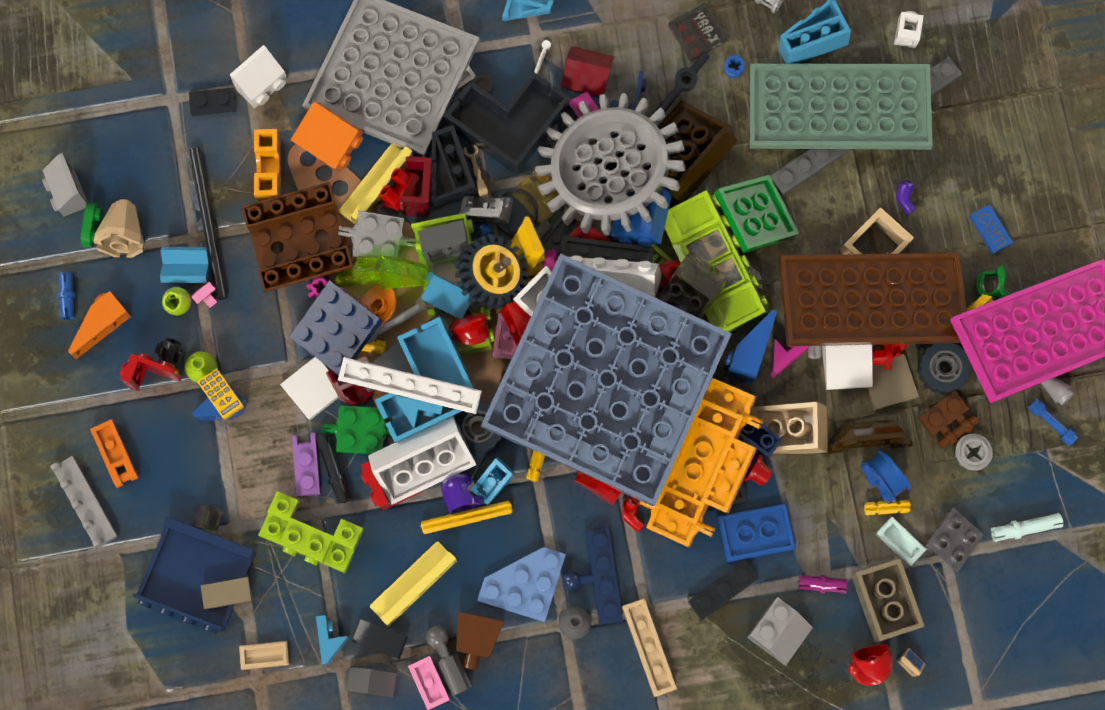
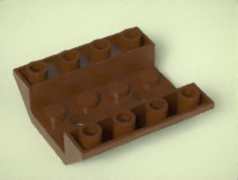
M330 182L241 206L260 270L258 272L264 293L353 268L346 236L338 235V231H345L339 230V226H343ZM326 231L328 238L322 242L316 240L318 232ZM277 243L284 245V250L280 254L272 252L273 246Z

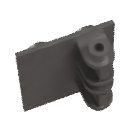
M952 507L949 512L945 513L941 524L938 523V528L933 530L934 534L929 541L925 542V548L931 553L935 552L956 572H959L984 534Z

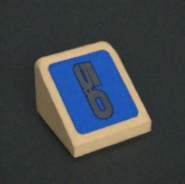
M909 648L897 659V662L912 677L919 676L925 667V663Z

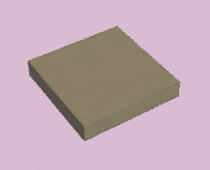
M902 354L900 357H893L894 360L891 362L892 370H885L884 365H872L873 387L867 388L874 411L919 397L905 354Z

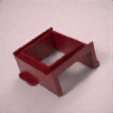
M406 156V172L416 173L420 177L414 186L417 189L414 193L415 197L403 196L400 198L401 211L405 209L406 216L429 218L432 158Z

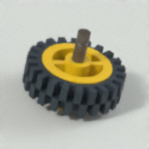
M489 235L486 238L483 236L473 241L458 256L457 260L459 261L455 264V269H459L455 273V278L461 279L457 282L458 287L464 286L465 288L461 293L464 296L469 293L471 297L468 301L471 303L478 301L476 306L481 308L486 305L485 309L491 310L493 307L495 310L504 308L506 304L513 302V299L527 286L528 281L525 279L529 277V272H524L528 268L527 262L521 263V260L525 258L523 253L519 256L516 254L519 248L515 246L511 249V241L507 240L503 243V237L498 236L494 239V235Z

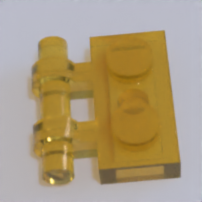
M534 171L533 175L537 178L534 183L527 176L515 188L523 189L534 197L539 211L537 222L542 225L558 211L556 210L552 213L547 203L558 196L559 193L554 191L548 197L546 195L542 196L538 186L551 181V177L538 176L536 171ZM511 193L533 217L534 209L529 198L520 193Z

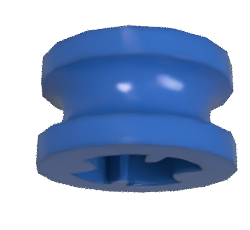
M736 55L728 57L724 65L726 75L731 78L741 76L745 66L744 60ZM731 63L739 65L737 71L734 68H729Z

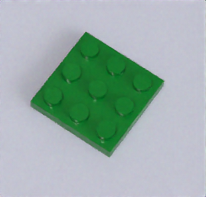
M770 175L722 187L714 192L743 253L794 238L799 234Z

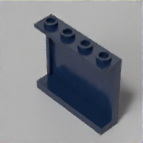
M165 517L163 522L164 531L137 594L133 593L132 597L139 599L137 604L147 608H151L152 604L161 607L159 612L173 617L174 613L182 615L181 621L195 625L197 621L205 624L203 629L216 634L218 630L224 632L235 604L205 610L201 585L247 577L257 552Z

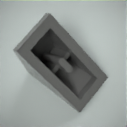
M350 667L346 691L393 698L397 674Z

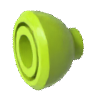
M204 351L191 354L185 362V372L188 378L196 383L217 368L215 358Z

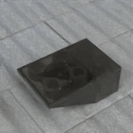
M695 252L686 255L657 299L701 319L723 291L730 278Z

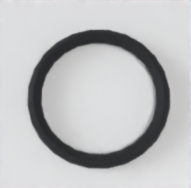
M513 188L499 195L498 198H501L511 193H520L529 198L534 209L532 224L533 227L535 226L539 213L538 205L529 192ZM496 223L502 232L515 236V231H510L501 223Z

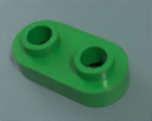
M87 202L85 206L81 231V244L83 247H93L95 244L94 237L98 221L101 222L103 210L99 208L98 203Z

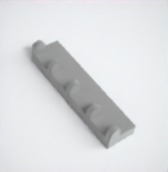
M71 456L61 463L56 462L50 466L52 471H54L62 489H64L84 529H86L94 547L98 549L117 538L118 535L75 457Z

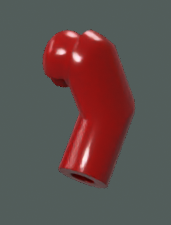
M629 497L623 502L622 518L638 533L645 524L637 517L638 500Z

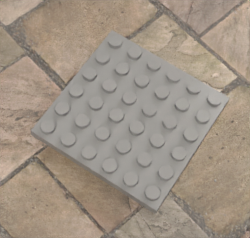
M354 0L302 106L304 109L309 110L314 101L322 103L364 131V133L403 149L406 146L413 153L426 157L432 144V132L439 129L476 51L480 38L385 0Z

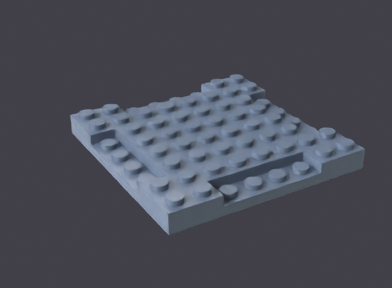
M560 253L480 427L608 484L610 487L648 505L655 506L732 333Z

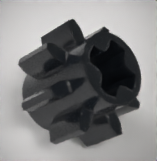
M165 338V341L157 343L154 353L158 354L159 362L166 361L174 365L175 362L179 363V361H182L185 351L181 350L182 343L178 340Z

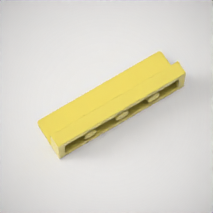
M391 144L342 205L339 213L354 224L356 223L358 210L372 213L375 209L374 207L382 200L379 196L382 188L386 185L392 187L395 183L391 179L392 172L396 168L405 170L406 156L414 157L413 151L406 146L402 150L398 146Z
M436 542L370 605V608L389 627L457 562V559L439 542Z

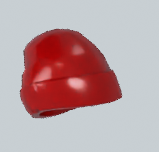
M879 644L857 649L852 653L853 663L849 665L848 672L854 677L856 682L865 686H875L883 683L888 679L893 664L889 645Z

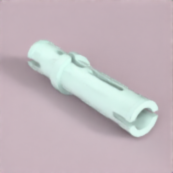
M1060 513L1022 522L1015 520L1004 526L992 527L991 536L994 542L1011 538L1016 540L1024 535L1062 528L1063 519Z

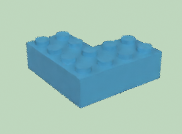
M438 317L421 325L422 330H425L421 332L420 328H415L397 337L414 374L476 389L443 317ZM388 393L375 400L383 419L389 417L393 419V421L386 423L394 442H398L462 412L461 410L445 407L444 414H437V418L423 415L424 411L420 410L418 425L414 428L396 401L398 395Z

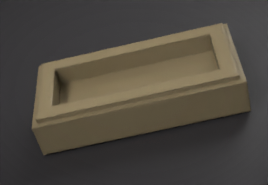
M249 577L201 585L205 610L252 601Z

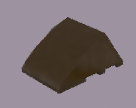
M894 420L845 423L841 425L828 441V452L822 454L845 453L848 449L886 445H890V448L913 447V442Z

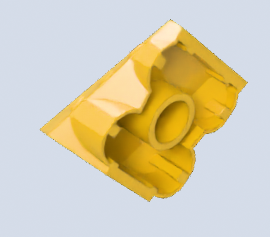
M525 216L521 226L511 240L510 248L512 249L515 246L519 248L516 252L517 256L523 253L525 258L521 260V263L527 262L528 268L524 270V272H529V277L525 279L528 281L531 276L538 274L543 269L542 261L545 259V251L530 218Z

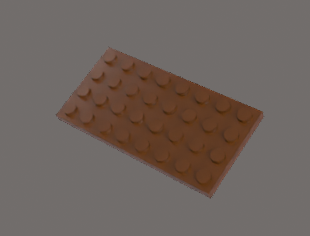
M959 253L780 255L778 258L787 346L961 343L950 321L952 317L967 312Z

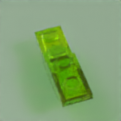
M382 255L358 256L353 264V268L338 272L335 282L339 287L379 283L382 289L424 285L430 269L427 265L404 258Z

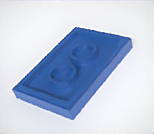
M786 503L717 517L727 563L796 549Z

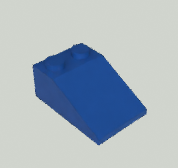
M772 310L736 346L734 352H729L723 368L727 370L725 377L752 385L757 377L777 311Z

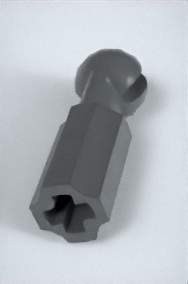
M436 625L428 630L426 641L430 647L437 649L441 657L438 666L453 697L470 689L472 686L458 655L450 653L447 646L449 640L448 631L444 627Z

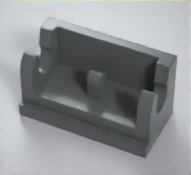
M465 195L459 214L465 213L467 219H472V222L509 224L513 199L506 197L478 198Z
M463 220L419 230L421 251L427 263L459 256L469 245Z

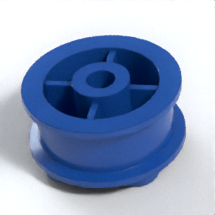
M879 448L877 449L878 454L868 462H861L862 466H860V469L866 475L865 479L873 488L876 486L879 489V494L887 504L890 501L894 503L896 502L895 497L905 489L911 490L912 487L893 460Z

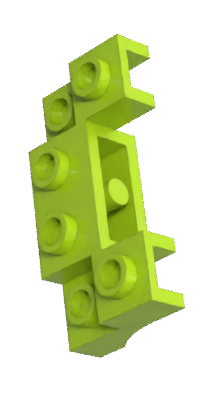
M277 491L267 511L268 515L259 536L284 547L282 551L287 554L296 556L299 553L305 556L304 561L317 566L319 562L346 574L364 529L341 519L334 536L297 521L293 519V516L300 503L299 500Z

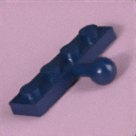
M609 528L586 531L585 536L591 573L579 575L574 571L567 572L562 578L563 586L568 590H575L580 584L592 583L598 625L623 622Z

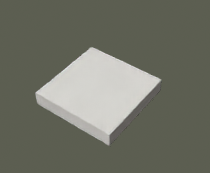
M316 357L280 384L309 421L339 398L326 375V372L329 370Z

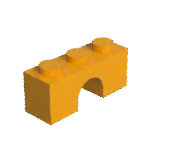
M277 129L254 130V152L257 161V173H254V196L257 202L281 195V138Z

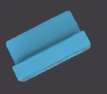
M161 248L163 263L160 273L161 283H207L210 270L207 248Z
M430 271L426 278L429 283L421 299L462 319L471 303L468 301L471 297L468 293L464 296L461 293L465 290L464 288L458 287V285Z

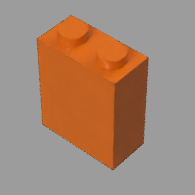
M314 101L292 136L291 141L332 168L341 170L349 164L351 160L350 154L354 148L357 149L362 143L363 137L361 136L364 131L322 103Z

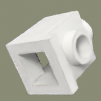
M913 11L901 12L898 18L894 45L916 48L920 41L923 15H918Z

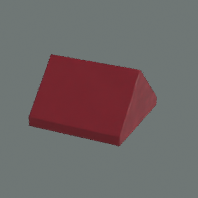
M571 46L565 62L561 88L579 93L588 92L589 95L600 98V95L605 94L614 56Z

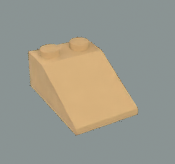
M819 402L752 407V416L762 419L763 425L783 439L773 454L828 452L827 406Z

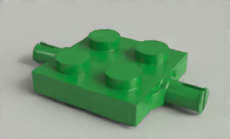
M339 406L336 424L322 423V428L331 429H321L322 433L335 434L337 453L373 454L383 449L387 436H391L386 425V419H383L379 408Z

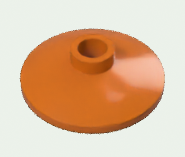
M380 284L368 290L361 302L383 320L380 324L382 325L392 316L396 308L397 296L390 286Z

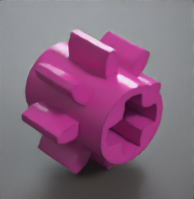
M325 276L312 279V284L306 285L307 289L312 291L308 295L310 299L314 297L317 299L320 294L317 289H320L321 286L325 287L329 282L326 281Z

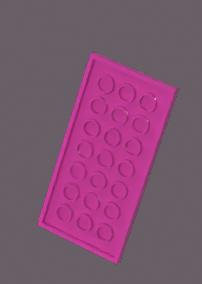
M1104 259L956 315L950 319L990 404L1105 357Z

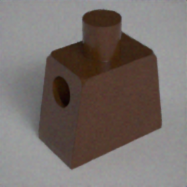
M459 612L456 651L466 654L463 668L477 671L480 657L490 659L502 630L503 621Z

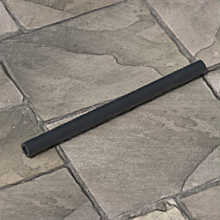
M199 147L189 149L213 285L216 300H224L228 297L201 150Z

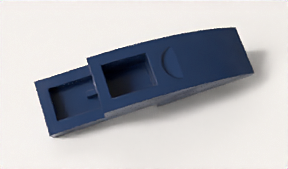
M756 421L753 422L761 425L759 429L746 424L742 428L738 440L757 448L756 451L770 458L783 439L765 425Z

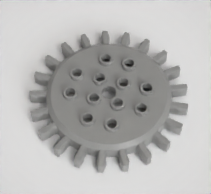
M622 93L618 107L609 108V102L605 94H602L599 99V110L590 112L589 106L584 101H581L579 106L584 116L574 121L567 113L563 112L561 114L564 124L568 126L563 134L552 128L547 130L549 137L557 142L555 148L539 146L538 152L541 157L551 158V164L535 166V171L538 176L552 175V181L538 186L542 196L558 191L559 195L547 203L551 212L553 213L564 204L569 206L562 216L564 224L569 225L575 216L580 214L584 216L580 225L583 233L589 232L593 220H602L601 229L604 235H609L611 220L621 219L623 228L626 232H630L631 222L629 216L639 212L642 219L649 223L652 220L649 211L645 207L652 201L664 209L668 207L664 196L659 194L663 187L678 191L680 188L677 180L668 178L669 171H685L684 162L681 160H670L669 155L685 151L682 141L666 144L665 139L676 134L678 129L673 122L659 130L657 125L666 117L662 108H659L648 118L644 115L649 107L647 99L642 98L634 111L628 109L629 99L626 94ZM614 134H619L617 138H612ZM592 141H597L595 145H590ZM641 146H645V147H646V148H645L644 150H642V151L638 150ZM619 153H624L622 157H617ZM597 160H602V163L595 164ZM616 162L617 167L614 170L608 171L605 169L608 163ZM645 166H651L649 170H644ZM576 167H581L579 171H574ZM625 172L629 173L627 177H622ZM603 179L608 180L605 184H601ZM581 186H586L583 191L579 190ZM635 192L633 196H627L628 193ZM608 199H613L611 203H606Z

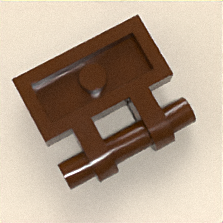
M956 391L917 418L931 437L938 432L943 438L938 440L937 444L942 449L956 443L958 437L964 433L968 434L979 423L975 415L969 419L962 415L969 408ZM955 420L959 426L950 431L946 426Z

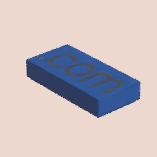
M990 204L969 216L992 255L1013 243Z

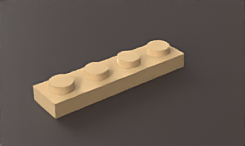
M645 599L622 606L653 696L657 697L676 690L674 679Z

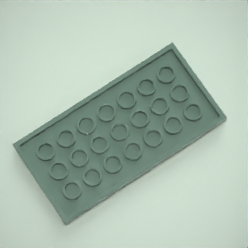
M750 64V149H932L930 64Z

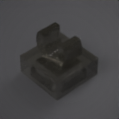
M201 504L195 510L199 512L197 521L193 520L192 523L197 528L217 533L223 510Z

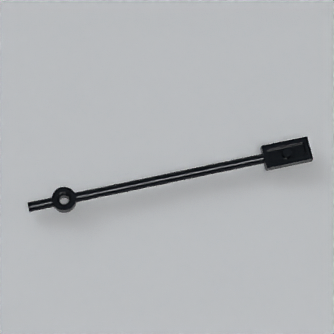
M702 52L690 68L684 67L678 70L675 76L676 86L654 113L659 108L666 112L682 91H691L695 88L698 80L697 73L710 58L706 52ZM686 78L690 82L685 84L682 82V79ZM620 153L618 158L622 157L624 153ZM613 162L607 170H614L617 167V163ZM603 179L601 184H605L608 180ZM560 215L540 240L545 251L544 256L548 250L554 248L559 256L563 236L569 237L577 227L575 225L576 219H573L569 225H566L562 220L563 215Z

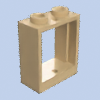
M880 207L843 245L840 251L843 254H862L853 244L873 224H876L899 245L891 254H900L914 237Z

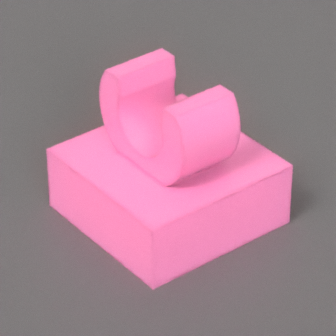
M210 282L204 284L191 295V298L197 304L203 300L209 308L217 303L210 294L215 290Z

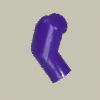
M911 181L901 182L896 194L897 202L907 215L917 209L910 200L911 192L914 190V184Z

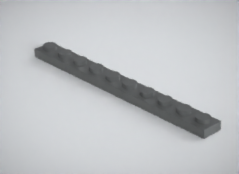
M950 57L930 69L931 96L962 75ZM810 149L772 174L771 178L778 192L783 196L852 149Z

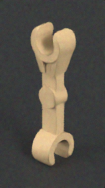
M474 145V154H468L466 147H464L465 158L471 160L479 198H488V190L483 179H481V171L476 161V158L479 156L478 147Z

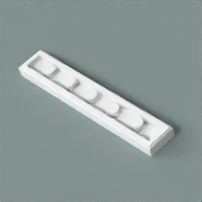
M346 357L343 358L338 378L339 381L477 414L482 393L481 390Z

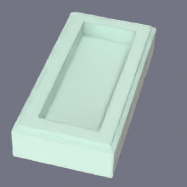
M893 517L876 533L909 567L927 550Z

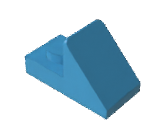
M400 395L396 397L398 405L414 428L418 425L420 410L424 411L423 415L437 418V414H444L445 406Z
M497 457L471 490L477 496H482L484 503L488 505L513 480L515 472Z
M326 615L316 616L322 665H330L350 637L331 638L330 635L334 634L333 621L328 620Z

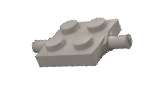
M359 210L353 228L339 226V230L347 232L338 231L339 236L351 237V256L397 263L401 245L414 248L415 244L407 241L416 242V238L403 236L404 218Z

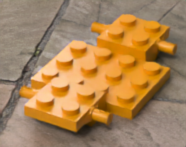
M712 378L656 505L651 506L642 501L639 503L652 509L651 518L646 528L687 547L691 546L695 535L699 531L712 537L714 533L710 531L714 532L715 527L703 523L708 505L729 513L757 449L738 440L742 428L746 424L759 429L761 425L753 421L760 424L763 422L762 419L751 415V408L756 399L754 395Z

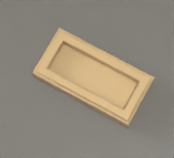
M288 641L239 646L241 670L290 665Z

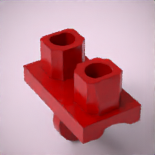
M399 168L394 169L391 174V179L396 182L394 188L386 185L379 193V196L385 201L383 206L387 209L392 208L399 211L401 197H415L414 193L417 189L414 186L420 177L416 173L406 172Z
M880 345L881 349L872 350V365H884L885 370H892L893 352L895 357H900L902 355L901 351L906 349L907 345Z

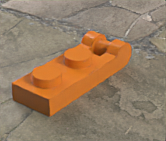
M110 419L91 428V433L116 488L123 486L124 482L128 480L134 481L138 479V473L132 464L114 421ZM125 466L126 472L119 475L117 469Z

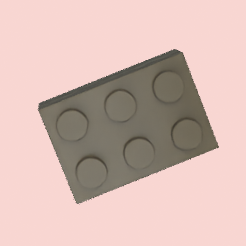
M900 558L851 575L875 643L925 627Z

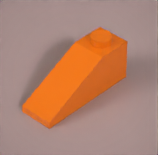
M110 291L100 294L90 306L68 350L75 359H78L131 317Z

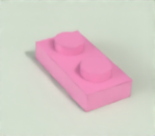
M499 313L493 357L512 359L517 346L502 314Z
M430 656L408 666L427 710L450 700Z

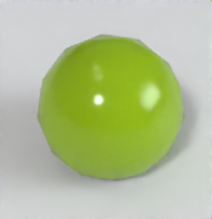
M172 287L162 296V305L169 314L179 316L186 313L190 308L191 297L185 289Z

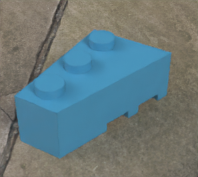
M827 0L820 8L814 9L803 21L800 20L780 36L779 52L785 64H798L849 45L851 30L836 1Z

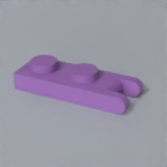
M316 432L310 434L311 442L298 443L297 434L292 435L297 497L321 495Z

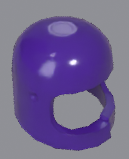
M467 474L452 475L445 479L441 485V492L449 513L467 511L484 504L482 496H472L469 493L467 487L473 481Z

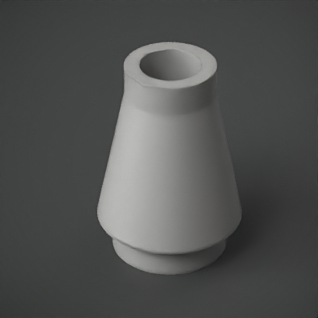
M1056 377L1041 383L1054 402L1062 406L1075 393L1071 389L1072 386Z

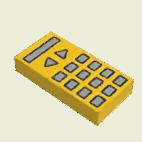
M217 368L198 381V384L224 420L244 407Z

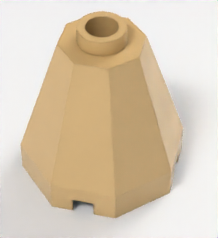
M121 199L113 203L95 233L94 243L97 244L96 248L98 251L112 257H120V253H127L126 257L133 258L144 251V240L137 209L131 201Z

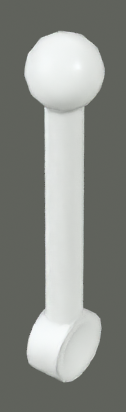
M548 40L542 42L543 49L534 71L536 74L539 73L546 51L551 47V43Z

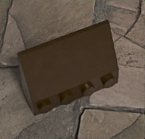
M682 100L658 126L660 130L674 122L678 132L665 139V142L669 144L682 141L685 151L669 155L670 160H681L685 164V171H669L668 178L678 181L679 190L675 191L664 187L671 194L670 201L677 205L688 200L737 143L730 125ZM641 146L638 150L642 151V150H644L646 147H645V146ZM645 166L644 170H649L651 166Z

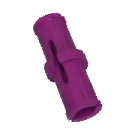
M799 575V590L820 591L821 594H825V592L846 594L847 579L829 578L826 575H821V577Z

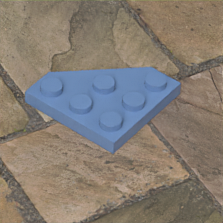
M543 547L485 577L477 601L545 622L566 554Z

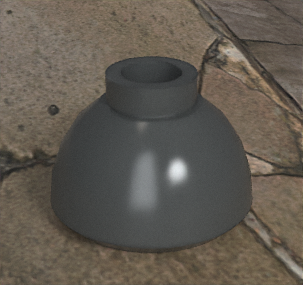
M569 607L559 617V629L569 639H581L591 629V617L581 607Z

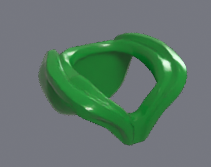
M1000 265L996 268V271H985L976 277L975 288L979 297L984 294L991 296L992 300L995 301L1011 295L1004 289L1006 278L1005 266ZM987 276H998L999 282L996 290L987 293L984 289V278Z

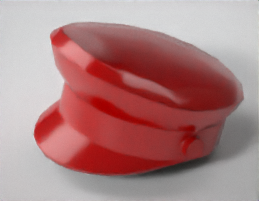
M477 313L452 322L448 327V330L453 335L452 339L464 345H476L484 342L489 336V330L485 322L487 315Z

